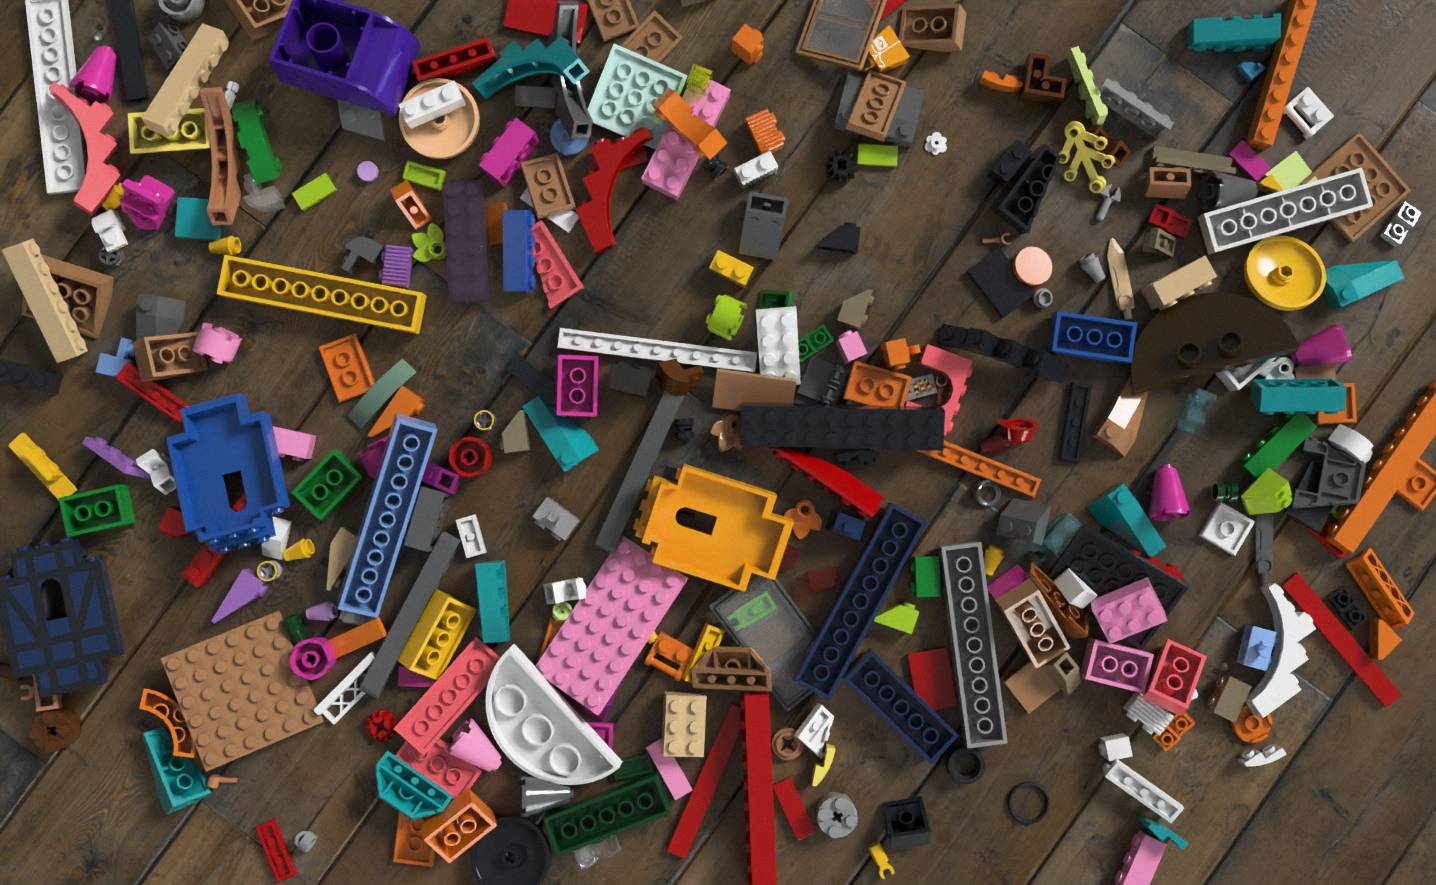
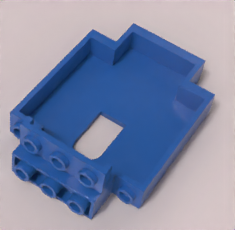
M239 393L180 409L185 432L166 437L185 531L198 535L199 542H207L210 550L218 551L219 554L230 552L231 548L236 546L238 549L249 547L251 542L264 543L270 541L269 537L276 536L272 514L282 513L284 508L290 507L270 413L260 411L250 414L246 396ZM241 471L247 504L242 511L235 512L230 508L223 476Z

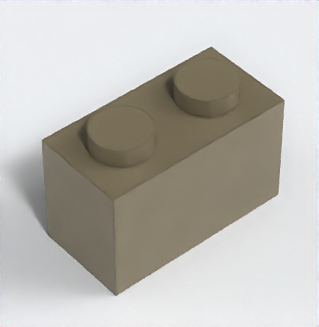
M1223 673L1222 677H1219L1216 682L1214 694L1207 701V710L1235 723L1252 686Z

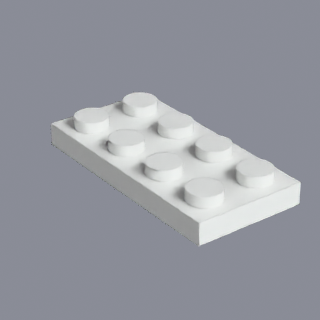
M796 306L757 309L756 324L760 374L797 379L796 385H801Z

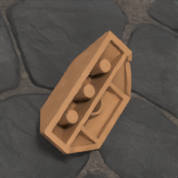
M713 646L692 668L693 688L751 691L772 690L771 670L753 648Z

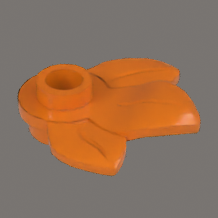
M808 500L799 501L795 508L787 510L784 514V517L793 519V530L798 539L804 538L810 532V529L821 530L822 519L815 512L814 505ZM803 506L808 507V512L805 514L801 512Z

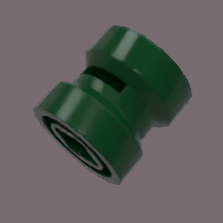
M1214 482L1212 486L1213 501H1237L1239 494L1237 483L1229 482L1224 484L1223 482Z

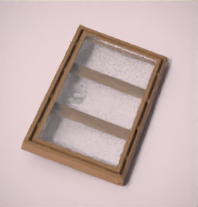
M814 0L795 51L796 55L862 71L887 0Z

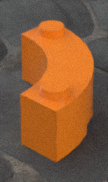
M667 88L651 104L655 109L654 114L661 121L665 120L694 148V152L700 158L705 156L711 160L727 144V141L715 127L698 116L692 115L693 109L675 90Z
M144 688L139 709L156 714L168 725L173 738V755L197 758V748L179 703L161 692Z

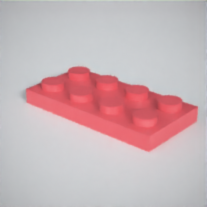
M440 738L424 756L406 740L395 756L453 795L452 800L466 789H470L483 771V769L445 751L447 743Z

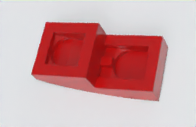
M1156 204L1148 223L1185 240L1193 220L1174 213L1175 210Z

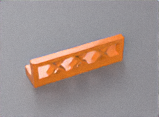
M1371 547L1366 548L1359 557L1348 560L1345 563L1346 567L1381 619L1392 630L1408 625L1415 613Z

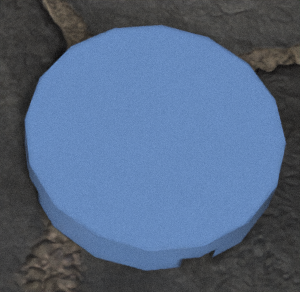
M560 119L551 128V143L558 153L565 156L580 154L589 143V138L571 139Z

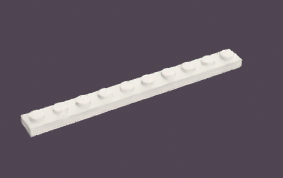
M560 328L557 346L560 349L656 361L677 359L680 364L701 365L704 367L755 373L757 352Z

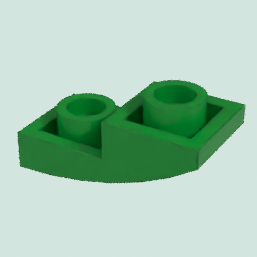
M825 324L798 340L800 363L835 341Z

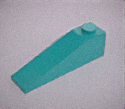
M540 396L522 406L564 472H568L599 451L589 433L566 416H554V407Z
M1124 483L1115 484L1086 506L1098 524L1113 532V534L1129 543L1145 556L1153 557L1166 547L1143 509Z

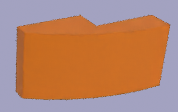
M986 70L978 83L988 88L1011 93L1018 92L1024 84L1015 75L1006 74L1001 80L998 74Z
M1186 712L1181 716L1173 713L1174 718L1169 722V725L1166 726L1161 735L1156 733L1152 735V738L1166 752L1181 740L1180 736L1196 724Z

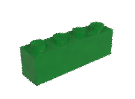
M1295 411V414H1284L1282 417L1283 421L1279 425L1276 424L1268 430L1269 434L1265 438L1258 440L1254 444L1255 448L1240 458L1241 462L1237 467L1253 483L1268 468L1274 471L1317 428L1302 411Z

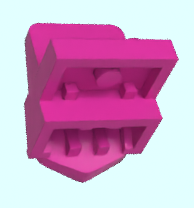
M149 175L144 176L139 183L126 179L122 183L124 196L120 199L122 212L127 214L137 229L158 230L166 216L165 212L175 196L174 189Z

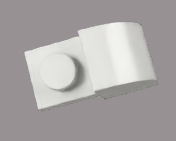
M110 209L92 218L93 229L95 233L99 234L107 252L112 253L128 245L122 232L126 230V227L118 211Z
M1339 424L1328 438L1334 449L1339 452L1343 451L1363 463L1368 462L1373 454L1371 450L1373 444L1367 438L1342 424Z
M151 449L136 459L137 465L150 474L153 486L163 494L167 495L177 488L171 460L164 453L160 455L157 451Z
M580 577L543 584L547 604L586 598V585L583 582V578Z

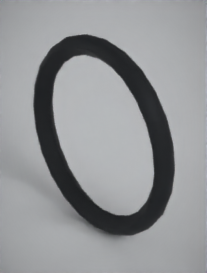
M1023 782L1011 790L1008 796V809L1017 821L1024 824H1034L1041 821L1047 815L1050 800L1048 793L1041 785L1034 782ZM1024 786L1038 788L1045 797L1046 804L1043 813L1032 820L1020 818L1012 808V798L1015 792Z

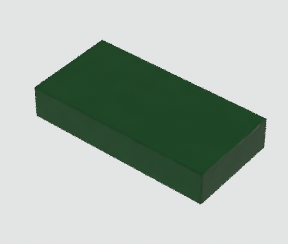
M649 752L620 758L623 762L613 772L614 780L619 781L653 773L654 768Z

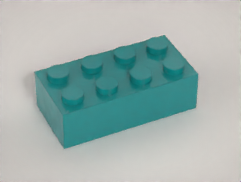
M1335 378L1251 379L1250 403L1262 414L1267 415L1274 414V412L1295 414V411H1303L1305 414H1316V411L1337 414V411H1345L1347 387Z

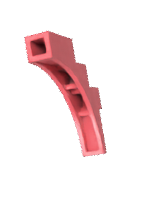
M53 82L49 87L50 94L61 102L74 116L87 144V172L82 187L73 202L75 206L93 216L105 201L113 186L117 185L121 180L120 171L111 164L106 165L117 150L116 140L107 133L102 134L114 119V113L105 103L100 104L95 101L90 107V103L80 96L77 98L71 94L72 91L63 84L59 86Z

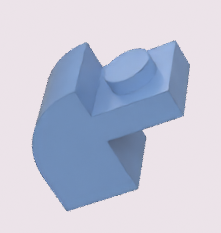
M121 337L116 356L100 353L95 372L116 377L127 362L136 366V361L132 360L135 356L132 344L134 340Z

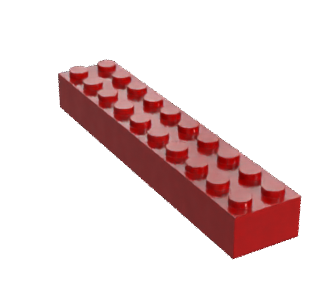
M744 690V695H740L741 711L745 710V715H741L742 731H745V735H742V751H746V755H742L743 772H747V775L743 776L744 792H748V796H744L745 813H749V816H745L746 833H749V836H746L747 854H750V856H746L747 874H751V876H747L748 885H777L768 691Z

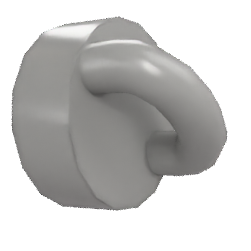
M301 831L295 836L294 844L303 852H308L315 844L317 835L311 831Z

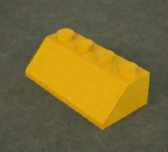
M436 589L397 661L411 671L438 680L449 664L477 609Z

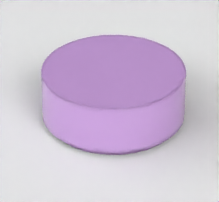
M364 161L358 166L357 173L363 181L372 182L378 177L379 170L373 162Z

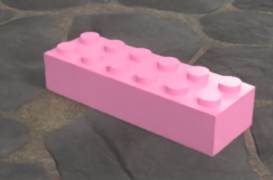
M695 72L682 99L693 109L692 115L698 116L715 127L730 98L731 89ZM669 124L641 180L643 184L678 201L699 156L694 152V148Z

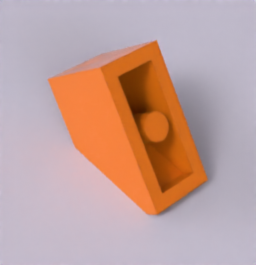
M408 180L390 189L395 202L415 230L432 220Z

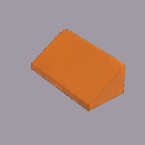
M506 203L487 206L489 246L503 245V210H507Z

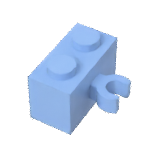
M1246 624L1236 663L1267 671L1272 662V648L1275 647L1277 642L1276 632Z

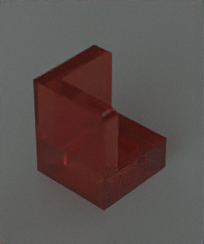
M787 543L781 563L793 569L801 550Z

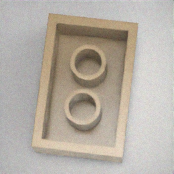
M1205 255L1140 290L1151 310L1159 308L1161 311L1176 304L1177 301L1189 297L1195 291L1211 285V280L1217 277Z
M664 691L661 745L663 756L704 757L707 696L703 692Z

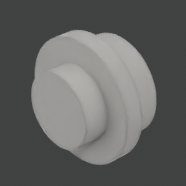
M1039 288L1035 291L1033 302L1037 307L1046 308L1052 303L1053 296L1048 289Z

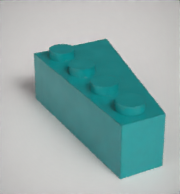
M505 560L476 563L477 597L479 598L478 617L481 618V626L479 627L480 638H483V643L507 642L510 640Z

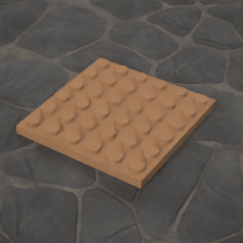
M280 610L161 658L206 772L324 722L322 714L318 716L313 711L318 704L308 679L296 675L290 666V656L294 644L282 627L283 617Z

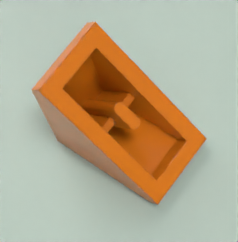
M1369 618V657L1383 660L1402 639L1382 619Z

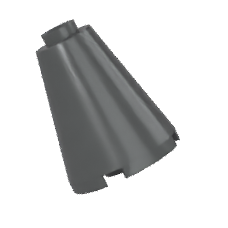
M1207 171L1206 173L1208 174L1201 177L1198 185V198H1202L1203 204L1200 205L1205 211H1215L1249 201L1258 194V186L1255 181L1217 171Z
M520 776L519 780H523V784H519V807L524 809V813H520L521 817L568 805L570 800L574 798L573 787H569V785L556 784L529 776Z

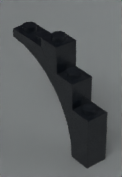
M942 324L936 341L940 345L986 356L1028 371L1045 380L1062 384L1069 364L1046 351L1028 348L1015 340L999 338L986 330L970 327L968 329Z

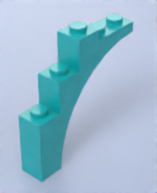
M562 36L547 48L537 38L524 50L514 40L499 53L502 57L472 84L487 99L509 83L529 75L539 73L559 74L575 85L590 71Z

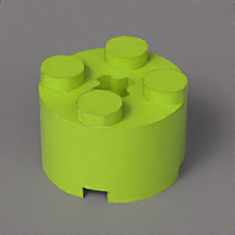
M725 294L723 296L718 295L714 302L716 307L713 313L710 312L705 323L708 324V331L731 341V334L736 335L743 321L744 315L741 313L742 309H747V304Z

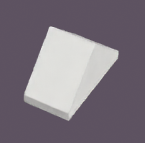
M273 516L276 536L269 537L270 541L262 543V555L283 560V550H286L293 521Z
M1069 568L1054 580L1055 585L1069 604L1081 609L1097 597V594Z

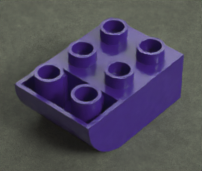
M292 0L268 60L282 83L395 117L399 107L398 104L401 102L414 67L412 61L417 59L421 45L417 38L405 27L375 11L338 0Z

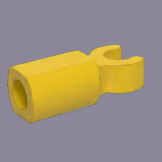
M880 841L868 845L867 848L876 866H879L880 877L885 879L883 874L885 869H889L893 875L894 869L891 864L887 863L888 858Z

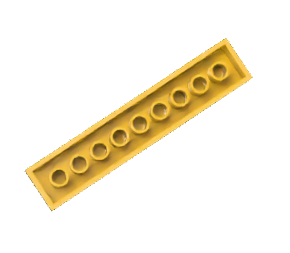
M224 255L217 289L218 295L227 298L414 334L420 333L427 295L422 292Z

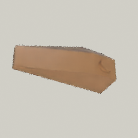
M1131 374L1091 434L1092 437L1123 457L1127 455L1136 441L1148 391L1134 395Z

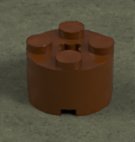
M69 708L52 709L40 714L34 720L29 736L40 749L47 752L58 751L74 744L80 737L82 728L80 729V717Z

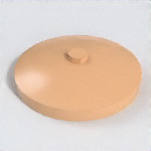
M435 78L421 82L407 93L403 102L447 84L452 80ZM457 82L456 84L460 89L466 106L412 129L406 123L401 110L399 111V125L403 137L416 152L432 159L455 157L464 152L477 136L480 125L478 106L468 90Z

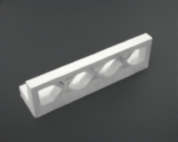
M377 652L369 653L313 711L318 716L324 714L333 724H336L366 694L362 691L358 694L360 688L358 687V678L366 676L367 673L364 672L367 669L369 670ZM346 690H354L352 702H344V692ZM331 705H340V714L336 718L327 710Z
M1118 759L1111 766L1107 763L1102 766L1107 779L1168 822L1172 823L1183 811L1184 807L1182 804Z

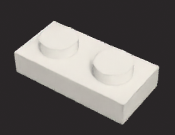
M476 514L457 519L456 523L466 558L487 553Z

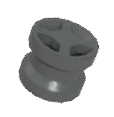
M103 246L99 251V259L106 265L118 267L125 260L124 252L121 249L109 253L105 246Z

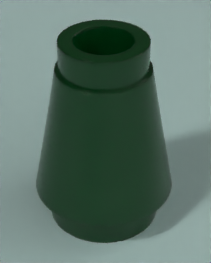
M293 614L282 620L283 629L295 645L306 640L301 617L298 618L297 614Z

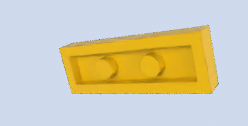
M705 623L683 674V680L692 683V668L713 646L719 647L725 633L723 629Z

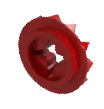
M377 710L366 719L365 728L367 736L372 738L373 741L382 743L390 740L396 734L394 728L397 725V720L391 712ZM385 719L383 726L386 730L382 729L378 732V726L375 723L379 724Z

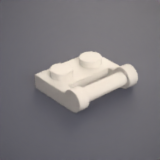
M1306 87L1285 105L1283 114H1287L1304 133L1302 136L1306 140L1334 117L1309 87ZM1294 106H1295L1296 109L1304 116V118L1312 125L1311 128H1310V127L1304 122V120L1296 113V111L1293 109Z

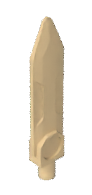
M1112 238L1109 242L1107 261L1116 305L1119 312L1123 311L1124 320L1133 319L1131 309L1135 307L1125 255L1116 240Z

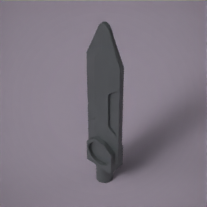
M1272 513L1256 514L1255 573H1260V583L1268 584V574H1273L1274 517Z

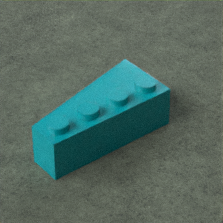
M1281 13L1273 14L1272 18H1263V14L1254 15L1245 20H1242L1241 16L1229 17L1225 21H1222L1221 17L1193 19L1187 25V48L1194 49V51L1214 49V51L1219 52L1233 49L1235 52H1241L1246 49H1253L1254 52H1262L1281 38Z

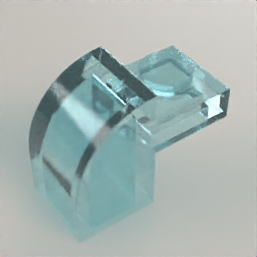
M1197 388L1193 394L1189 393L1180 410L1177 428L1196 435L1205 425L1206 412L1216 402L1217 395Z

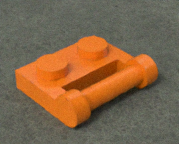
M660 631L644 664L647 666L652 665L674 677L673 680L679 682L694 649ZM658 653L681 666L676 670L655 659L654 656Z

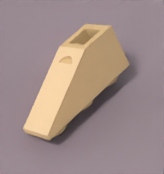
M341 527L330 544L326 588L328 591L335 588L338 589L343 582L342 577L349 563L358 533L348 527Z

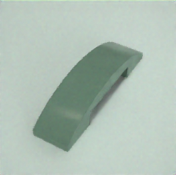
M401 359L366 392L348 414V417L363 430L399 388L405 386L418 372L404 359Z

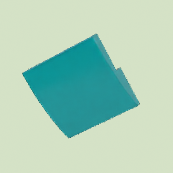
M177 198L175 237L206 241L220 239L221 225H212L207 212L208 199Z
M1143 815L1136 817L1162 842L1168 838L1182 850L1188 845L1186 841L1162 823Z

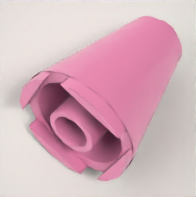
M469 718V722L466 720L451 736L453 742L451 744L447 742L445 746L447 753L487 772L497 770L502 763L500 753L472 718Z

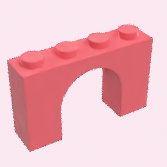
M927 344L924 346L918 365L941 373L947 378L950 392L948 399L940 406L945 410L944 436H946L947 433L950 434L953 427V422H951L953 414L956 415L960 408L958 400L966 391L967 385L964 383L966 378L972 374L974 366H971L973 360ZM905 401L904 406L924 407L910 401Z

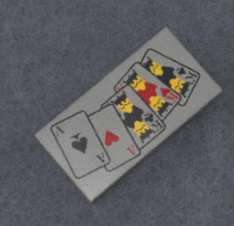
M933 373L911 379L905 401L938 393Z

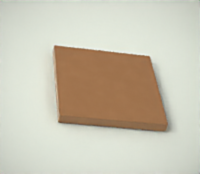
M1360 132L1355 133L1300 183V185L1307 184L1314 176L1320 180L1358 168L1363 169L1373 206L1329 220L1349 244L1359 238L1411 191Z

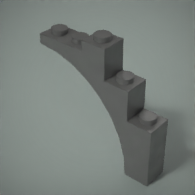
M557 1L552 33H548L546 48L562 36L576 53V29L579 9L577 1ZM552 73L550 82L558 93L555 112L571 139L590 138L593 120L583 98L580 80L574 85L567 78Z

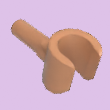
M1004 233L999 237L982 239V244L999 243L1001 246H1007L1011 242L1007 243L1003 238L1011 236V234Z
M938 377L935 379L938 392L937 405H942L943 388L948 382L946 377H944L943 385L938 383Z
M213 774L208 779L207 786L218 788L219 782L237 783L238 778L221 777L218 774Z

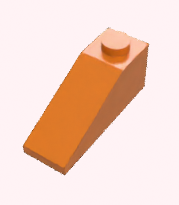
M401 386L368 436L377 438L389 431L395 413L408 417H414L416 414L419 415L425 406L423 405L425 400L407 387Z

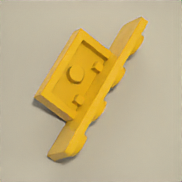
M26 433L19 434L8 445L57 499L73 495L77 491V488L59 470L57 464L52 462L46 456V453Z

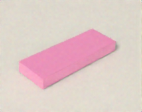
M662 738L646 746V749L674 799L677 800L693 789L674 756H663L661 752Z

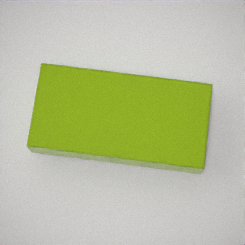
M858 144L857 165L897 167L898 146Z
M407 160L402 180H408L410 183L441 191L446 171Z
M324 173L293 192L292 195L300 208L305 211L335 193L337 189L328 174Z

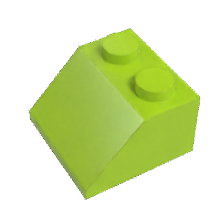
M1270 468L1241 496L1245 511L1249 515L1280 512L1291 504L1293 498L1289 481Z

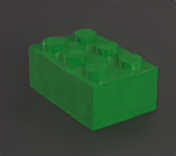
M333 449L291 493L320 521L327 520L368 476L340 449Z
M117 484L58 498L67 537H78L136 523L128 484Z

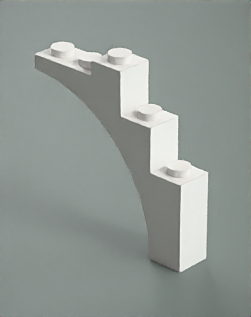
M1275 583L1264 584L1260 587L1269 603L1277 637L1272 654V662L1267 668L1264 677L1256 688L1248 694L1245 701L1252 713L1262 718L1301 691L1297 678L1291 672L1309 659L1305 654L1306 650L1297 642L1316 629L1311 616L1305 612H1296L1294 605L1284 597L1282 588Z

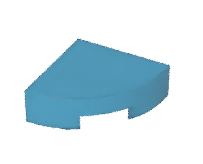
M1243 62L1236 67L1248 82L1266 69L1262 64L1254 62Z

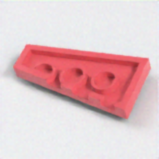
M540 220L533 227V235L535 237L533 255L535 256L538 274H540L544 292L549 301V307L553 309L582 290L584 286L546 225Z

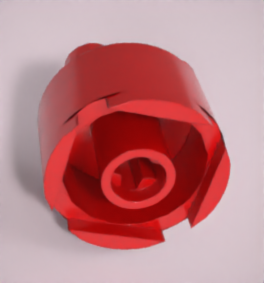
M464 437L458 440L449 452V462L456 473L464 477H478L485 474L493 461L490 446L484 440L475 437ZM472 453V455L475 456V459L471 460L470 463V459H467V455H471Z

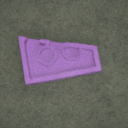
M86 437L82 444L121 472L150 479V474L139 467L137 462L122 454L120 450L107 445L108 442L100 437L95 439Z

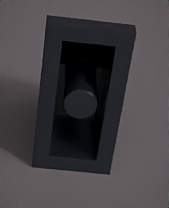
M846 222L819 241L817 249L856 254L861 227H856L855 223Z

